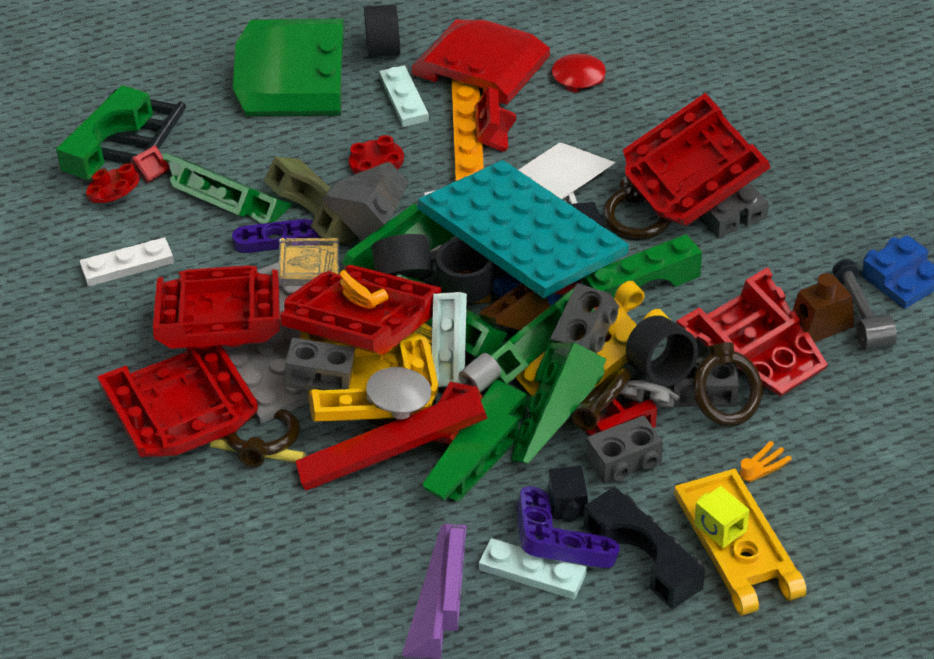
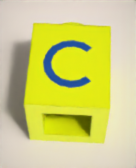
M722 486L711 493H705L696 502L695 525L722 549L747 532L749 509Z

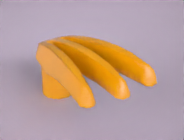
M345 270L340 272L342 277L340 284L344 288L342 294L349 301L370 309L388 300V294L385 289H380L371 294L366 287L355 281Z
M769 441L753 458H745L741 461L740 476L745 481L752 482L782 468L791 461L792 457L788 455L771 464L783 453L784 448L780 447L763 459L774 445L773 441Z

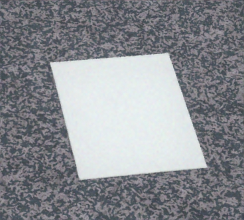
M558 143L518 170L563 199L616 162L564 143Z

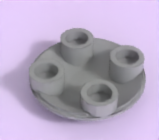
M390 367L379 370L367 382V401L385 411L391 412L397 419L408 418L411 412L424 407L431 396V387L425 377L408 368Z
M631 380L620 392V394L624 395V399L642 402L643 397H648L650 400L655 401V405L666 408H673L674 402L679 400V396L670 389L647 380Z

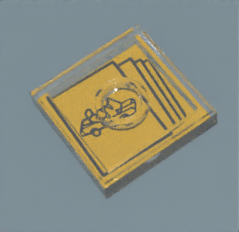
M339 238L279 239V286H304L319 274L327 271L339 274Z

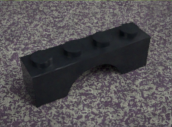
M614 486L584 505V527L594 535L609 537L618 544L636 546L649 554L654 561L651 567L650 589L672 610L703 590L705 568L701 561L688 554L675 537L665 533L652 516L646 515L636 506L630 496L624 495Z

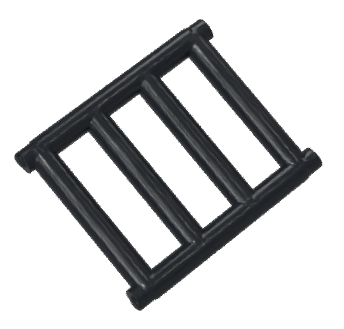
M150 99L152 111L169 114L165 121L150 118L141 127L157 130L153 138L119 132L107 137L105 140L145 147L144 151L156 145L159 150L186 109V104L182 101L173 104ZM101 147L103 158L106 160L127 164L131 163L132 158L138 155Z

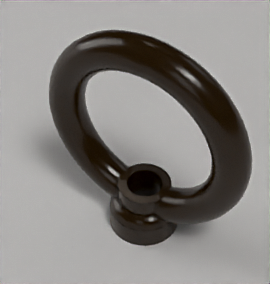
M627 177L620 181V190L612 194L604 205L603 218L606 225L612 232L626 239L645 240L653 238L666 230L671 223L670 220L660 217L652 226L630 228L622 225L616 219L615 209L619 203L624 200L637 202L643 198Z
M733 342L708 346L709 356L700 363L693 380V392L696 403L701 412L716 424L722 426L743 424L756 413L762 399L760 374L755 365L746 356L734 351ZM732 363L745 373L749 381L750 394L748 401L736 413L726 414L717 410L707 396V377L710 371L717 365Z
M620 368L610 374L575 409L571 415V421L582 430L594 429L600 420L601 411L620 394L630 381L631 372L627 368Z
M286 409L278 410L274 414V418L284 422L288 430L281 438L265 443L257 437L244 441L238 437L237 431L224 436L231 448L239 452V459L244 465L252 468L259 467L263 464L266 455L282 452L295 443L300 435L301 428L297 417ZM254 414L249 420L256 418V415Z

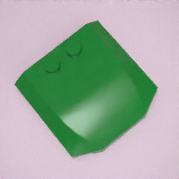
M344 19L250 20L235 44L233 92L243 108L245 116H341Z

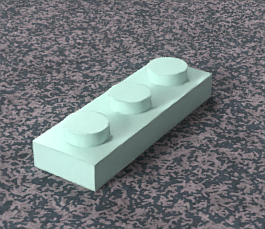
M405 65L379 71L380 80L402 127L429 121V114Z
M462 292L433 294L432 358L438 379V388H447L449 382L462 384L459 379V372L465 368L467 294Z
M492 538L479 561L480 571L574 600L586 576L587 568L576 563L535 557L527 554L519 546Z

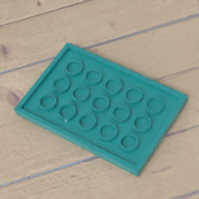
M504 160L418 199V210L543 298L628 254V243Z

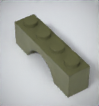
M275 156L263 181L279 196L293 200L311 211L315 216L311 227L326 242L353 243L357 235L322 199L330 187L302 160Z

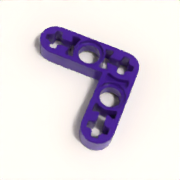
M309 219L242 226L235 229L232 233L234 249L241 253L281 248H320L318 233L311 227L313 221ZM272 234L282 235L277 239L268 238Z
M533 486L521 489L516 509L520 545L527 554L600 568H610L615 565L620 551V546L615 540L600 535L553 528L548 494L544 490Z

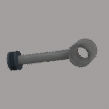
M842 259L835 263L832 273L841 284L846 285L862 317L856 324L857 338L862 349L867 350L895 345L897 341L895 322L889 314L882 316L874 315L856 280L859 276V270L852 259Z

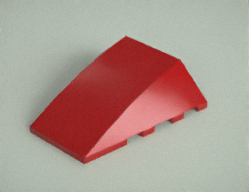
M767 267L746 279L741 294L708 314L699 307L678 319L676 324L690 332L707 347L733 342L734 351L746 356L755 365L760 374L762 385L781 397L826 369L828 364L809 333L803 331L799 324L800 318L787 305L785 301L786 295L781 287H776L772 280L773 274Z

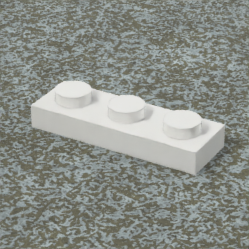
M165 237L80 260L81 269L88 286L174 263L173 255Z

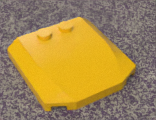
M300 331V339L343 345ZM413 332L384 355L355 348L353 373L349 389L307 390L312 420L316 422L395 418L391 412L379 408L366 399V388L369 378L379 370L390 367L414 370L425 377L430 384L431 396L428 403L421 409L411 412V414L431 407L438 393L439 384L429 341L423 335L417 336Z

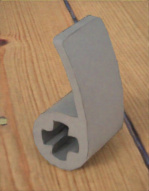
M482 353L459 372V379L462 384L478 387L481 393L500 377L501 368L492 356Z

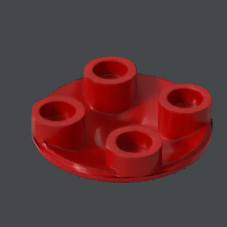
M566 55L558 59L552 67L554 79L566 86V90L570 92H578L583 88H589L605 81V65L601 60L591 55Z
M382 135L377 140L353 144L350 147L351 154L348 159L349 167L355 174L389 161L398 170L403 164L404 152L398 144L394 143L391 136Z
M131 163L124 164L110 171L100 169L92 176L93 181L86 190V197L93 203H107L127 195L137 186L140 180L139 173Z

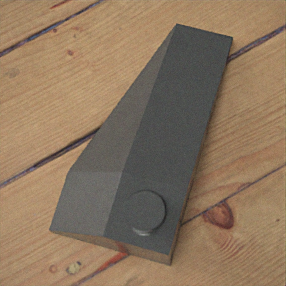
M389 161L337 181L322 199L363 241L385 225L396 210L409 181Z

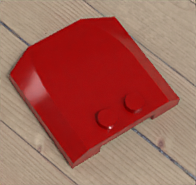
M456 19L412 65V75L436 82L438 77L442 75L483 88V93L489 86L498 90L499 103L508 105L549 58L550 47L533 34L491 21Z
M706 93L623 149L626 160L625 173L632 186L659 217L684 226L689 225L771 168L769 161L753 144L750 145L723 116L717 104Z
M245 265L187 269L178 272L179 278L167 282L163 281V277L157 278L153 335L155 340L171 349L190 347L207 349L218 345L238 347L247 343L267 342L281 330L278 270L272 269V275L258 273L256 266Z
M348 265L345 266V271L355 281L366 287L371 294L380 289H385L388 294V300L376 305L375 308L369 309L349 301L342 294L344 288L340 284L342 279L340 274L327 271L319 274L286 297L284 312L281 311L280 314L281 326L314 334L339 344L384 355L433 317V294H440L441 287Z
M222 345L211 346L207 349L190 347L186 348V352L132 373H129V369L125 365L97 376L101 390L139 457L179 455L236 432L258 411L256 398Z

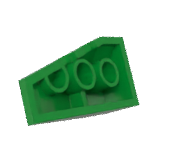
M575 342L548 344L534 379L535 382L539 383L537 392L534 396L529 397L526 406L531 413L529 418L520 426L511 456L512 461L528 464L589 395L595 385L601 381L604 375L603 366L606 358Z

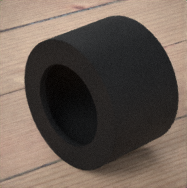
M396 4L365 6L364 19L368 57L400 55Z
M396 235L378 240L371 245L375 271L397 276L399 273L417 278L420 281L433 275L428 237L425 235Z
M459 238L452 239L439 248L436 254L437 284L438 287H441V293L462 292L467 294L466 303H473L486 298L492 292L495 280L494 263ZM460 271H473L474 273L459 274V273H457V272H460Z
M659 315L648 317L638 323L630 333L626 344V357L629 364L660 386H671L682 381L693 369L698 356V345L695 337L670 319ZM667 337L665 350L658 358L651 361L656 346Z

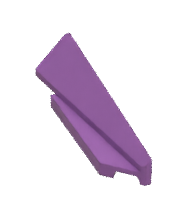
M443 524L440 527L403 649V657L441 659L444 630L458 631L467 525Z

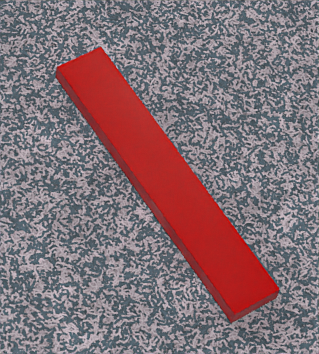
M477 389L411 414L406 419L396 420L296 460L303 488L305 491L488 419Z

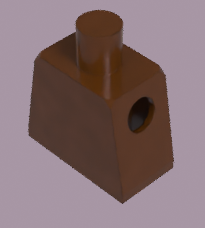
M829 273L821 274L818 277L817 284L801 289L798 292L792 311L797 313L800 318V326L805 333H809L814 342L854 327L853 298L834 275Z

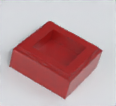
M156 145L133 157L130 161L146 184L170 171L169 164L163 159V155Z

